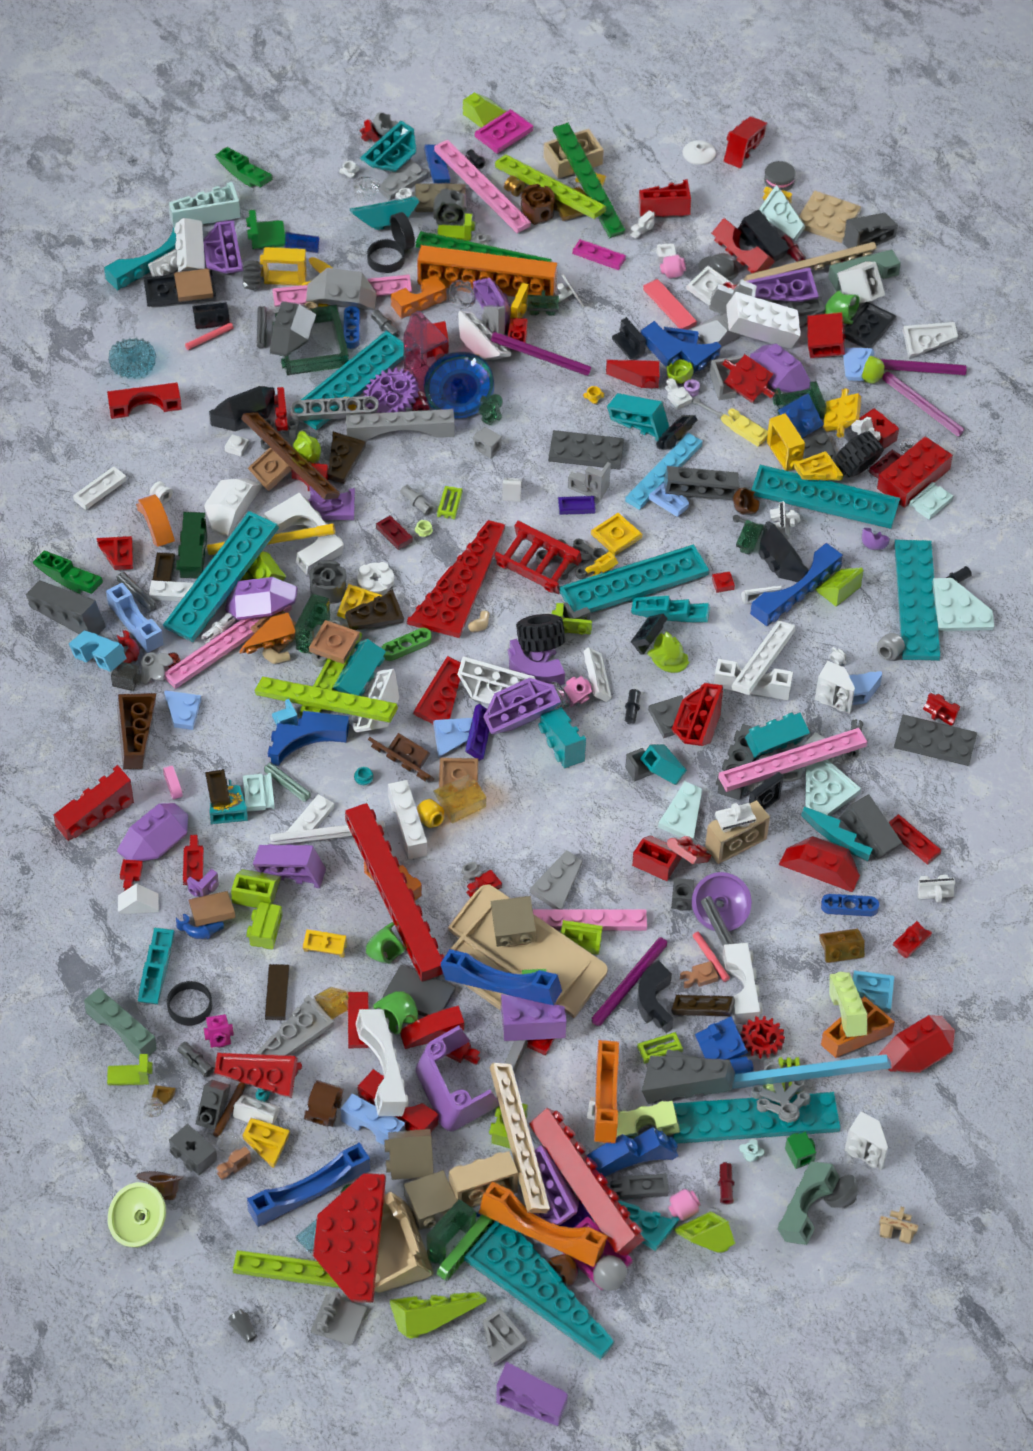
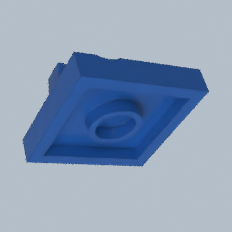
M809 393L778 409L780 415L786 413L801 438L824 426Z
M728 1017L718 1023H713L708 1028L695 1034L706 1059L730 1060L748 1053L732 1017Z

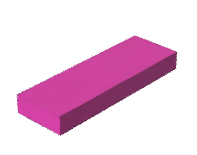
M579 239L572 250V254L616 270H619L626 260V255L581 239Z

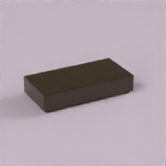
M157 552L152 581L172 582L175 553Z
M225 770L205 772L211 808L230 805L231 801Z

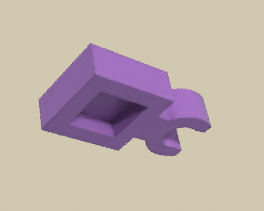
M310 486V501L313 509L319 513L332 510L330 499L324 500Z

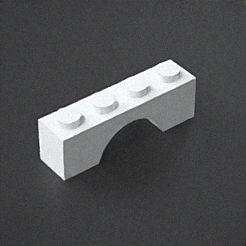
M718 659L714 684L723 685V689L732 690L733 682L742 671L738 663ZM774 669L761 678L751 694L788 700L793 672Z
M404 780L388 784V798L393 813H396L400 824L403 845L408 860L427 856V840L408 781Z
M748 943L726 944L723 947L722 954L724 968L727 973L739 978L744 986L740 993L734 995L735 1003L732 1010L735 1024H745L748 1019L754 1022L755 1016L759 1018V1015L763 1014L762 1002H758L757 998L760 996L759 985H755L754 981L757 978L756 968H752L751 964L753 962V951L749 950Z

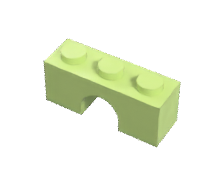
M662 1101L657 1105L641 1106L636 1110L618 1112L616 1137L623 1134L633 1139L638 1136L640 1128L645 1125H654L658 1131H663L665 1135L679 1133L680 1129L673 1101Z

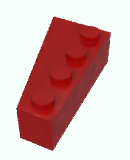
M119 765L112 769L114 772L108 777L104 775L98 779L100 783L94 788L89 789L88 787L84 790L78 800H71L53 814L55 826L67 841L79 837L86 830L96 827L98 823L111 818L115 813L128 808L134 803L131 779Z

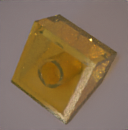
M469 774L433 790L451 823L486 807L485 794L478 782Z

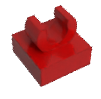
M370 119L365 120L364 128L360 129L361 138L364 142L371 138L375 143L380 140L379 134L375 130L373 122Z

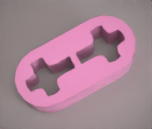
M173 765L163 768L164 777L172 799L183 797Z

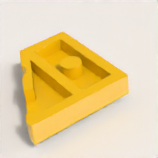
M826 451L794 463V468L802 480L843 479V474Z
M348 584L337 616L346 619V611L363 603L367 604L380 594Z
M250 1118L243 1133V1139L271 1167L275 1168L289 1138L290 1130Z

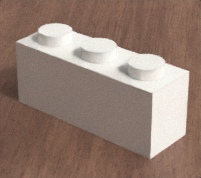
M183 218L175 224L178 272L205 269L202 221Z

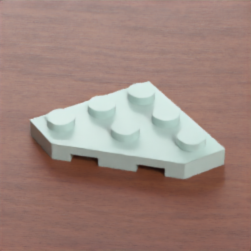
M933 578L938 631L994 629L993 611L953 578Z
M829 760L806 766L805 807L831 816L861 792V788Z

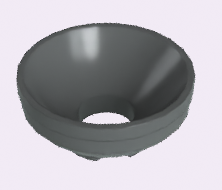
M845 1175L839 1178L832 1194L825 1195L824 1201L833 1208H846L852 1205L857 1200L858 1181L853 1175Z

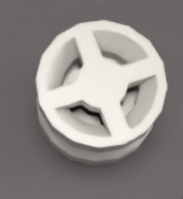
M158 481L151 487L150 495L155 494L161 504H165L171 499L173 491L166 487L162 481Z

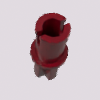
M783 235L781 238L786 241L789 247L787 254L791 255L796 262L806 260V257L799 250L798 244H795L788 235Z
M723 1162L719 1166L720 1180L718 1181V1186L720 1187V1203L728 1205L733 1203V1186L735 1182L732 1180L731 1163Z

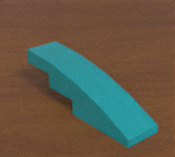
M669 595L633 598L631 613L647 618L664 613L668 618L666 621L708 622L710 605L709 603L691 604L689 599L671 600Z
M804 806L801 816L817 832L833 844L849 849L852 855L868 861L873 848L855 842L857 834L839 828L841 820Z
M154 927L147 960L144 962L138 1002L158 1005L175 934L174 930Z

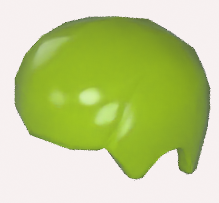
M873 356L867 358L862 373V378L865 379V382L874 384L880 381L885 371L883 362Z
M678 359L673 365L671 363L667 366L668 378H673L676 384H683L690 380L693 376L691 362Z

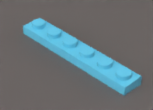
M687 433L625 497V502L641 510L649 501L650 493L664 483L667 466L682 467L699 450L703 441Z

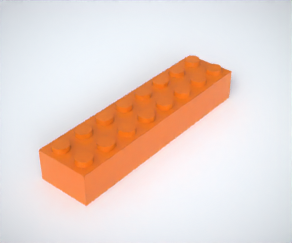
M421 245L417 259V284L421 285V281L436 275L446 288L473 291V281L491 278L507 296L516 297L521 284L525 283L528 284L527 299L553 302L557 284V263Z

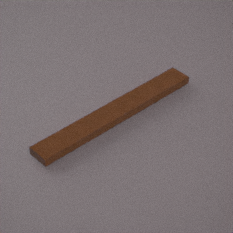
M258 413L243 414L242 420L324 500L337 499L340 492Z

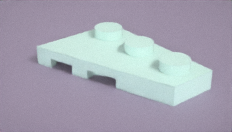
M776 185L759 210L767 217L771 224L796 241L806 226L781 189Z
M684 781L659 821L658 828L681 838L683 836H690L694 841L702 788Z

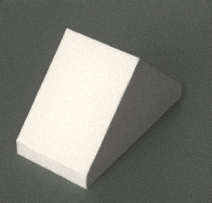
M503 479L502 501L520 502L522 479Z
M137 883L118 895V914L159 912L158 893Z

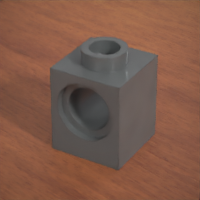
M674 878L671 909L680 911L691 910L693 879Z

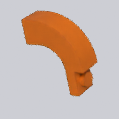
M154 494L138 499L139 503L136 504L137 510L146 519L154 545L159 547L175 542L168 517L159 498Z

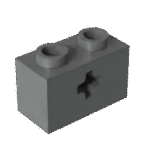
M188 1123L169 1139L170 1153L176 1159L180 1158L184 1162L185 1167L191 1172L194 1171L200 1175L218 1160L216 1149Z

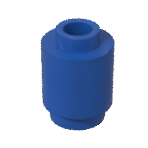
M746 1056L730 1059L735 1074L754 1071L752 1060H748Z

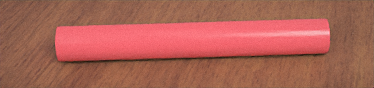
M228 323L186 343L185 347L187 350H190L232 330L233 325Z
M695 932L692 935L708 960L712 962L714 969L723 982H727L730 976L700 932Z

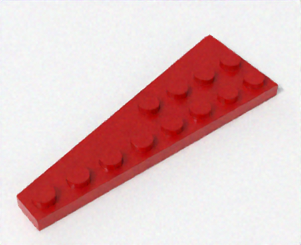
M487 520L478 531L475 539L466 546V550L462 555L457 557V561L453 566L447 569L437 581L435 588L430 593L428 592L425 600L416 607V611L412 616L408 617L407 625L426 628L430 631L460 638L505 531V524Z

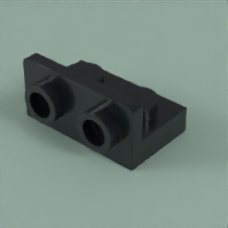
M227 302L192 306L196 329L220 327L230 323Z
M627 317L621 319L620 332L612 335V340L632 360L645 354L646 338Z
M664 613L649 616L631 640L632 645L641 655L645 654L663 629V625L668 619Z

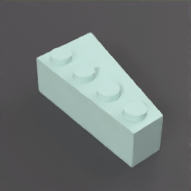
M232 182L227 183V186L220 188V186L214 187L213 191L208 193L204 191L199 192L193 198L187 196L169 202L173 228L183 218L202 221V224L240 218L239 200Z

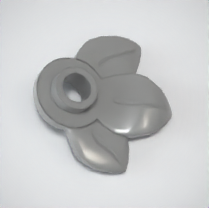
M153 652L145 654L141 660V666L143 667L140 673L141 681L145 685L151 679L164 681V667L173 664V659L166 653L156 655Z

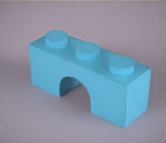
M85 630L68 643L76 659L87 663L92 658H95L98 667L109 672L113 671L127 659L124 647L119 642L111 641L106 637L104 638Z

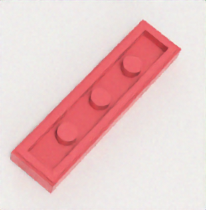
M658 279L643 285V290L679 329L688 330L697 325L695 318Z

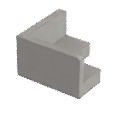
M740 280L734 290L718 284L711 295L709 309L719 314H726V305L735 292L755 297L757 286L744 280Z
M743 356L711 360L710 377L718 400L736 398V392L724 384L730 370L723 366L722 363L727 359L735 365Z
M607 462L602 471L588 466L585 474L571 472L568 476V489L586 496H594L595 499L601 501L610 486L611 463Z

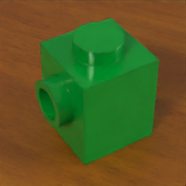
M806 1132L794 1133L786 1139L785 1150L795 1169L809 1165L810 1161L815 1162V1143L812 1138L808 1137Z

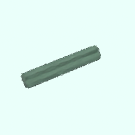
M269 762L265 765L264 772L267 774L271 773L273 779L299 799L306 802L311 797V793L273 763Z

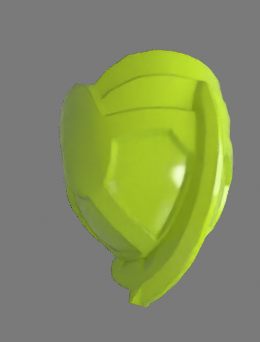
M300 431L292 447L308 462L315 463L316 461L318 463L321 454L320 443L316 438L308 436L304 431Z
M667 631L665 635L660 633L654 642V649L647 652V655L651 657L654 664L666 672H681L690 663L688 655L684 653L679 640L675 636L672 637Z

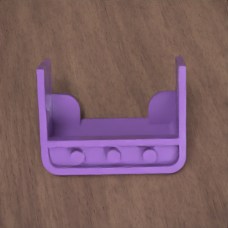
M460 1026L430 1041L415 1068L433 1110L438 1113V1120L441 1126L450 1132L461 1128L499 1106L497 1097L490 1089L473 1099L465 1090H457L450 1094L438 1070L436 1061L470 1042V1039Z

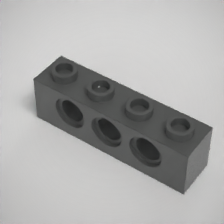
M667 466L664 477L665 494L733 500V495L740 488L738 472Z
M742 724L740 731L736 730L733 740L735 743L729 747V758L723 762V771L756 760L745 739L752 726ZM717 777L718 794L740 800L745 786L726 792Z

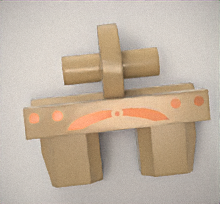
M901 1206L899 1212L893 1210L890 1212V1216L898 1218L897 1220L880 1216V1237L891 1239L892 1231L896 1229L901 1231L899 1241L910 1244L914 1234L917 1233L918 1225L902 1221H910L912 1215L905 1214V1207Z

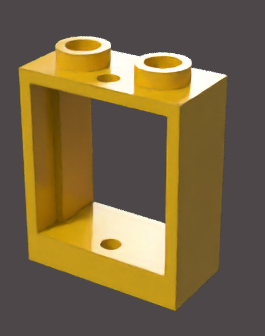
M264 247V253L260 254V265H263V267L261 266V277H264V284L302 286L306 282V249ZM269 263L297 264L298 271L269 270Z
M786 413L770 418L766 443L784 470H795L794 463L803 460L805 442Z

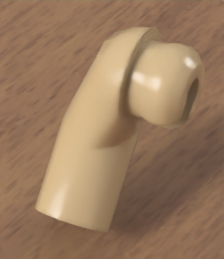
M481 611L480 618L469 623V630L471 632L485 630L488 627L490 613L488 611Z
M272 648L263 649L262 651L263 657L272 664L290 661L288 651L278 653Z

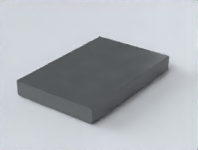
M400 964L384 992L383 998L391 993L403 991L413 998L418 1014L426 1017L446 1008L455 992V986L435 978L421 982L416 970Z

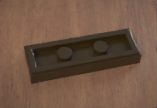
M269 964L265 1020H286L289 965Z
M676 995L671 1012L673 1015L731 1017L735 999L734 996Z

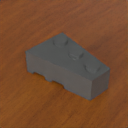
M886 212L847 219L843 244L848 249L875 242V245L878 246L896 237L898 224Z
M869 794L852 803L839 817L853 833L857 834L856 837L865 846L873 848L871 854L877 860L895 850L902 843Z

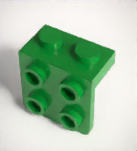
M249 210V217H246L247 228L250 227V229H247L248 240H251L252 249L284 247L286 245L284 222L282 220L257 222L256 210Z

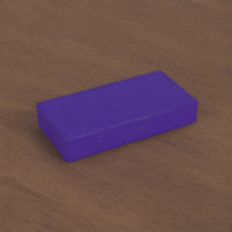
M594 496L558 497L559 515L595 514L596 512Z

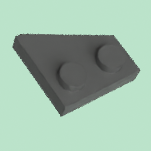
M821 297L802 302H787L788 308L798 310L800 328L808 324L807 316L825 314V306Z
M683 695L648 706V711L663 739L675 735L672 732V727L683 700Z

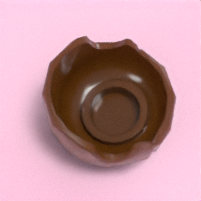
M747 487L739 488L733 495L735 510L742 515L755 514L759 510L760 501L756 500L753 496L755 492Z
M559 1254L549 1258L550 1266L556 1273H561L562 1282L566 1283L567 1286L573 1285L578 1278V1267L574 1259L566 1254Z

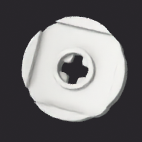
M385 562L362 565L357 574L358 587L384 595L394 585V573Z

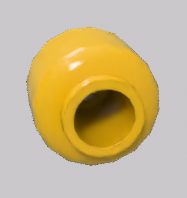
M426 799L417 806L420 822L426 827L434 828L443 822L444 809L434 800Z

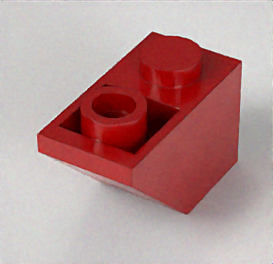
M510 318L508 337L526 343L528 319Z

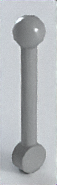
M693 398V405H699L721 419L723 416L722 412H717L699 402L698 398Z

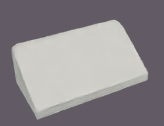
M781 586L744 590L741 593L743 604L752 603L764 592L779 591Z
M242 1095L234 1105L233 1117L245 1122H249L250 1118H254L274 1125L281 1108Z

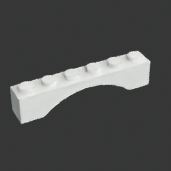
M360 1009L356 1020L359 1039L372 1049L383 1069L384 1080L379 1085L374 1100L378 1116H403L405 1107H408L409 1099L408 1095H405L404 1092L405 1083L404 1079H401L400 1064H397L396 1061L397 1051L392 1045L393 1036L392 1033H389V1020L385 1017L384 1010Z

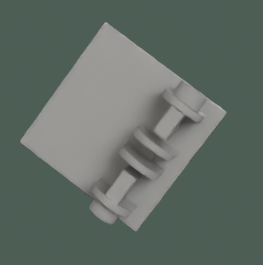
M332 1291L331 1294H326L310 1332L351 1346L367 1307L340 1299V1294Z

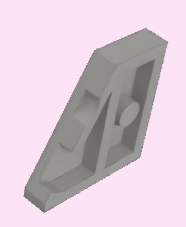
M483 306L482 321L490 328L491 332L505 334L504 306Z
M500 1308L483 1320L484 1333L493 1367L527 1344V1339Z

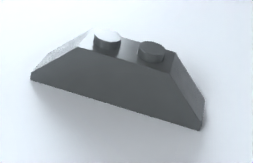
M282 301L273 326L270 354L288 356L292 351L306 344L309 341L316 314L304 304Z

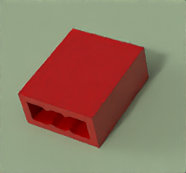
M842 312L807 316L810 358L845 355Z

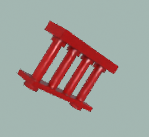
M517 520L514 525L517 537L504 555L498 552L494 554L497 565L543 586L550 593L560 594L558 580L569 564H580L582 561L581 552ZM523 540L532 542L531 547L520 563L510 559ZM542 547L548 552L537 569L534 571L526 567L537 549ZM558 555L564 560L550 579L542 575L552 558Z

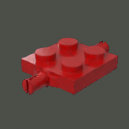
M746 354L735 365L727 359L722 363L723 366L730 370L724 384L751 403L762 393L770 399L774 396L775 392L767 388L773 373Z

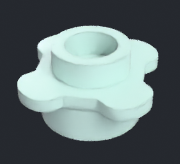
M750 1139L749 1143L741 1144L739 1147V1151L743 1153V1157L748 1162L755 1161L759 1156L764 1155V1149L758 1146V1141L755 1139Z

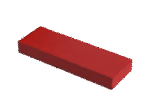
M899 814L888 822L902 844L927 865L941 854L939 847Z
M348 992V1049L369 1048L367 1044L359 1039L356 1028L359 1010L368 1009V992Z

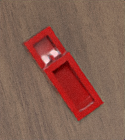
M458 1005L438 1011L402 1028L400 1035L404 1048L409 1049L428 1044L457 1026H460L464 1031V1020L460 1007Z

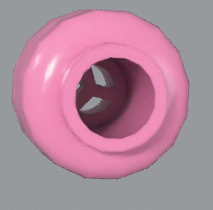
M679 255L664 257L663 264H660L661 273L665 274L668 279L683 276L684 271H686L684 258H681Z
M683 1189L670 1197L671 1205L668 1206V1209L673 1217L678 1216L680 1220L685 1221L699 1212L698 1206L701 1204L693 1190L689 1192V1190Z

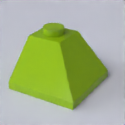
M476 92L463 99V115L480 128L507 112L488 97Z
M711 1211L674 1228L675 1233L688 1241L716 1253L726 1252L731 1246L736 1244L729 1222Z

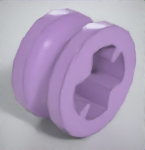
M690 379L684 383V389L691 397L699 394L700 384L698 381Z

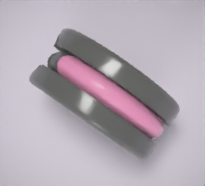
M774 161L768 164L765 168V185L772 189L777 185L781 190H790L795 183V168L790 163L784 161Z

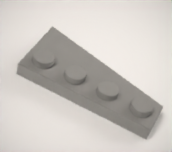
M308 995L302 1005L292 1012V1016L282 1023L276 1034L272 1035L256 1054L291 1056L332 1028L334 1021Z

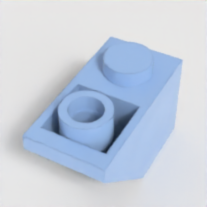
M881 671L849 676L855 687L852 705L864 704L870 700L881 684Z

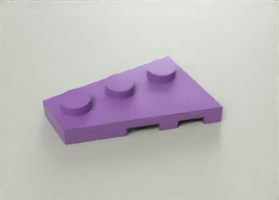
M355 488L349 489V492L341 493L337 499H330L332 510L320 513L322 520H354Z

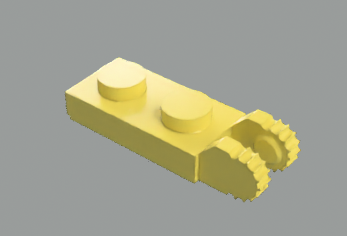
M733 408L728 410L729 416L724 414L721 417L722 422L757 447L767 439V430L741 415L739 411Z

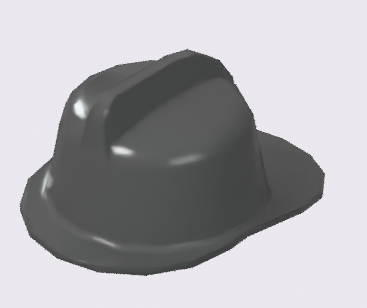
M726 253L707 256L699 262V269L701 271L709 266L728 280L737 277L739 272L733 257Z

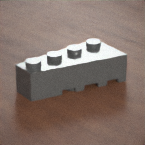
M41 580L25 594L29 602L28 604L33 610L38 611L77 634L85 630L99 635L106 628L96 600Z

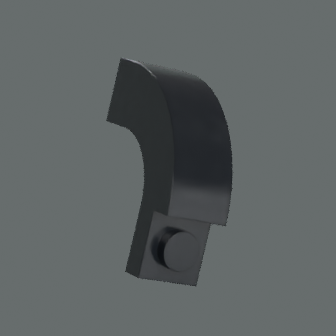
M658 960L647 968L639 981L637 1006L646 1024L653 1020L658 1028H662L667 1033L672 1030L673 1017L659 1004L656 996L671 984L672 973Z

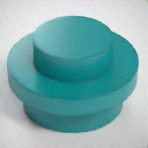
M360 767L354 773V780L359 785H368L373 781V772L368 767Z

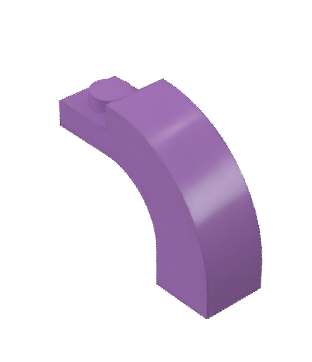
M517 639L510 640V648L507 649L510 670L534 676L536 680L552 684L554 687L565 685V672L559 659L544 663L534 662L525 656Z

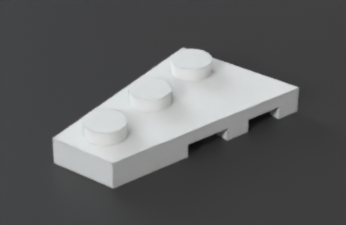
M955 322L903 326L909 359L954 342L958 338Z

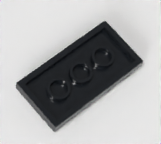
M209 270L213 298L181 302L178 300L174 274L143 277L147 307L215 300L216 291L212 270Z

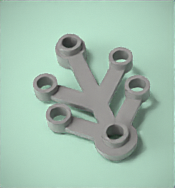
M774 1063L765 1066V1070L781 1068L778 1064ZM803 1080L792 1081V1085L786 1092L781 1083L773 1084L775 1092L764 1089L761 1085L752 1087V1097L759 1099L757 1101V1110L760 1112H767L768 1110L775 1112L785 1122L797 1120L800 1107L810 1103V1094L802 1092L805 1088ZM796 1092H800L797 1099L793 1103H789V1100ZM768 1099L780 1103L781 1106L770 1103Z

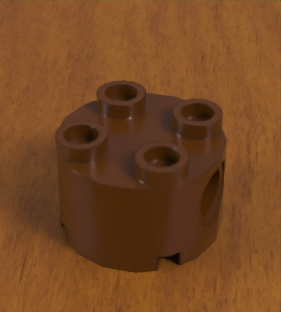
M540 184L529 185L524 188L521 194V213L531 224L536 225L539 222L553 218L555 197L553 190L545 185L540 187Z
M316 1080L308 1099L307 1105L309 1110H305L304 1120L326 1127H333L337 1117V1108H340L343 1100L344 1089Z

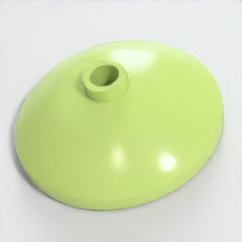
M132 1183L122 1188L113 1198L108 1211V1226L114 1239L122 1245L135 1248L142 1247L153 1241L160 1233L166 1218V1206L162 1195L156 1188L146 1183Z

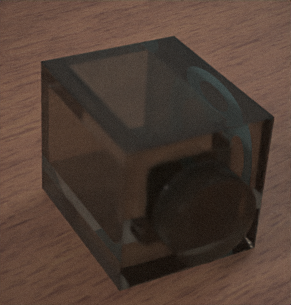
M122 662L111 673L112 686L134 692L136 686L140 685L142 680L139 666Z

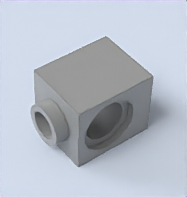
M485 426L480 431H477L473 437L474 449L490 459L502 448V436Z

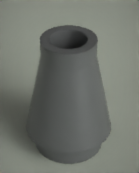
M239 1309L229 1316V1325L246 1343L253 1341L257 1337L248 1312Z

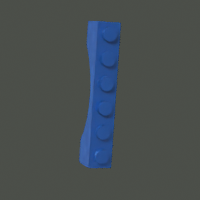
M825 543L814 552L812 566L799 582L783 590L764 592L751 603L750 614L766 627L772 622H776L780 615L788 612L795 603L801 602L806 594L813 592L832 573L838 572L842 567L843 555L828 543Z
M451 949L448 950L440 963L445 980L554 1006L562 992L558 974L539 970L529 974L506 973L481 963L468 953Z
M359 1142L341 1151L328 1164L308 1177L283 1187L265 1189L247 1198L248 1212L257 1227H260L369 1172L370 1158Z

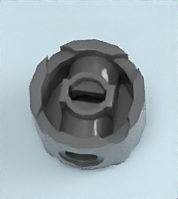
M442 189L434 198V220L437 221L438 225L462 226L465 223V214H467L466 195L456 190Z
M331 560L321 561L315 568L313 566L310 570L309 578L310 592L314 601L324 603L341 602L347 589L345 568H342L338 562Z

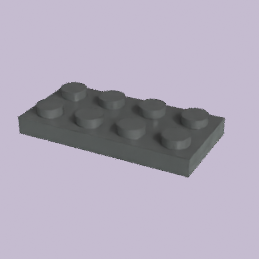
M553 430L548 461L604 468L606 463L609 462L611 463V469L620 470L624 438Z
M903 714L894 748L969 766L977 732Z

